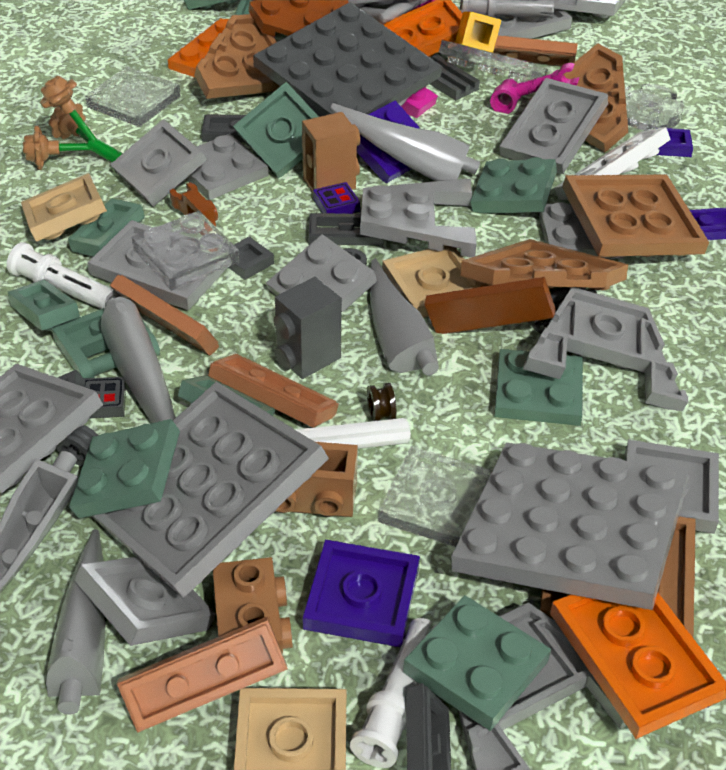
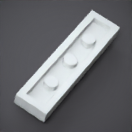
M663 127L637 133L574 175H619L620 173L634 170L639 166L638 161L658 154V148L671 140L667 128ZM562 182L554 187L559 200H567L568 198L562 188Z

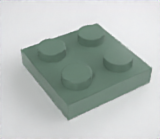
M285 82L233 127L255 154L268 165L273 174L280 178L303 160L302 121L319 116Z
M533 157L527 160L508 161L506 159L486 161L470 201L472 212H544L557 173L556 160Z
M500 349L494 417L581 426L583 411V357L566 355V368L561 378L557 379L524 370L523 366L529 351Z
M168 419L92 437L69 508L78 518H84L161 502L180 433L173 420Z
M464 595L404 659L403 673L419 684L423 683L434 694L491 731L548 663L551 648Z

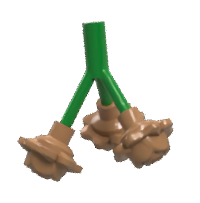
M57 75L55 78L47 81L44 87L41 88L44 97L40 104L44 108L56 107L48 123L52 127V136L54 138L61 137L66 139L73 134L74 136H80L87 143L59 144V140L48 141L47 137L42 134L40 127L35 126L34 134L24 136L23 152L26 161L35 162L38 170H42L44 161L48 159L49 155H59V151H93L110 162L115 161L123 154L96 138L85 124L86 117L82 113L83 106L80 103L75 104L71 99L73 95L72 89L77 85L73 79L66 81Z

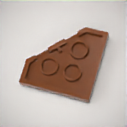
M255 0L249 2V13L262 33L274 37L276 33L289 36L344 6L349 1Z

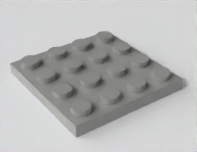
M217 381L173 420L180 433L161 502L91 516L183 598L200 584L214 568L329 459L321 445Z
M506 442L451 556L452 571L653 610L687 489L688 471L674 469L666 465L642 464L624 461L615 457L604 458L578 454L571 450L559 451L533 447L526 443L514 444Z

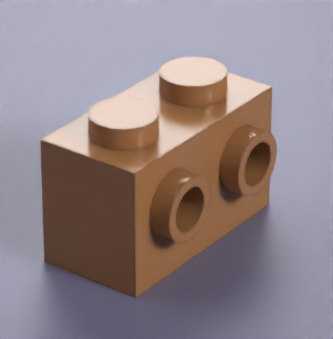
M343 112L302 121L303 180L312 193L314 189L347 182L352 190L356 189V176L360 173V166L356 157L357 146L360 145V134L357 126L351 124Z
M316 442L322 446L329 459L288 497L276 511L282 513L298 512L321 514L324 516L353 517L357 487L358 445Z
M272 557L223 562L214 568L213 579L218 637L268 617L282 654L283 649L293 648L290 618H280L279 607L287 606L284 576H274Z

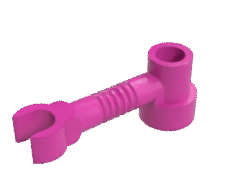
M566 63L552 74L517 83L513 79L504 80L501 85L495 88L491 96V107L496 112L511 113L521 96L537 92L545 78L577 85L579 77L567 79L564 76V73L573 70L575 64Z

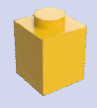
M471 11L463 12L455 44L493 53L502 20Z

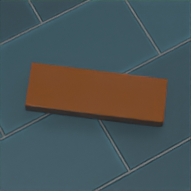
M545 277L427 295L424 303L435 332L442 334L554 318L555 306Z

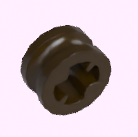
M383 383V387L377 389L375 385L367 386V403L372 421H380L384 417L388 420L396 419V400L391 383Z

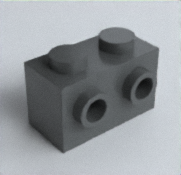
M316 276L275 296V317L273 319L277 345L275 356L283 369H291L301 379L341 358L342 298Z

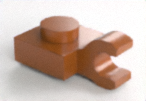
M191 182L186 183L187 192L179 194L175 189H171V205L184 214L185 222L203 240L215 236V221L218 220V212L213 202L206 200L198 192L197 186Z

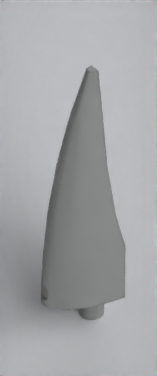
M332 103L330 106L334 113L343 112L351 124L357 126L359 134L373 145L434 181L457 180L461 170L475 175L479 168L480 162L467 156L470 145L443 133L390 122Z
M374 258L371 261V269L375 272L377 282L370 287V302L379 344L390 370L404 373L422 369L425 375L435 374L439 366L434 337L421 313L395 288L377 259Z
M123 297L109 299L105 303L106 308L101 317V333L115 365L151 423L168 419L174 420L176 417L164 375L136 305L130 299Z
M61 451L53 465L35 459L10 499L0 521V593L32 556L73 496L78 476L70 472L76 464L77 458L68 451Z
M97 529L92 531L70 580L61 608L46 678L48 697H59L58 710L63 714L77 713L80 708L81 696L100 695L106 617L74 581L81 564L104 561L100 533Z

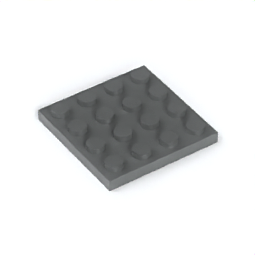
M351 2L253 55L254 67L279 86L287 82L320 117L334 114L330 109L332 103L365 114H370L395 100L399 103L439 79L443 67Z

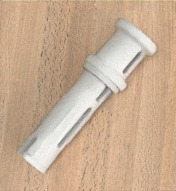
M20 242L15 245L8 255L7 270L10 274L16 277L23 275L32 279L34 283L45 279L60 291L100 310L106 308L105 303L109 299L119 297L113 289L62 266L59 258L52 254L42 255L34 251L33 246L26 242Z
M416 618L411 621L409 630L382 691L376 692L370 697L366 705L368 716L362 730L356 731L351 738L350 749L359 760L377 768L392 767L397 760L398 749L396 745L402 731L407 729L406 688L419 684L403 673L404 659L426 637L432 623L428 619Z

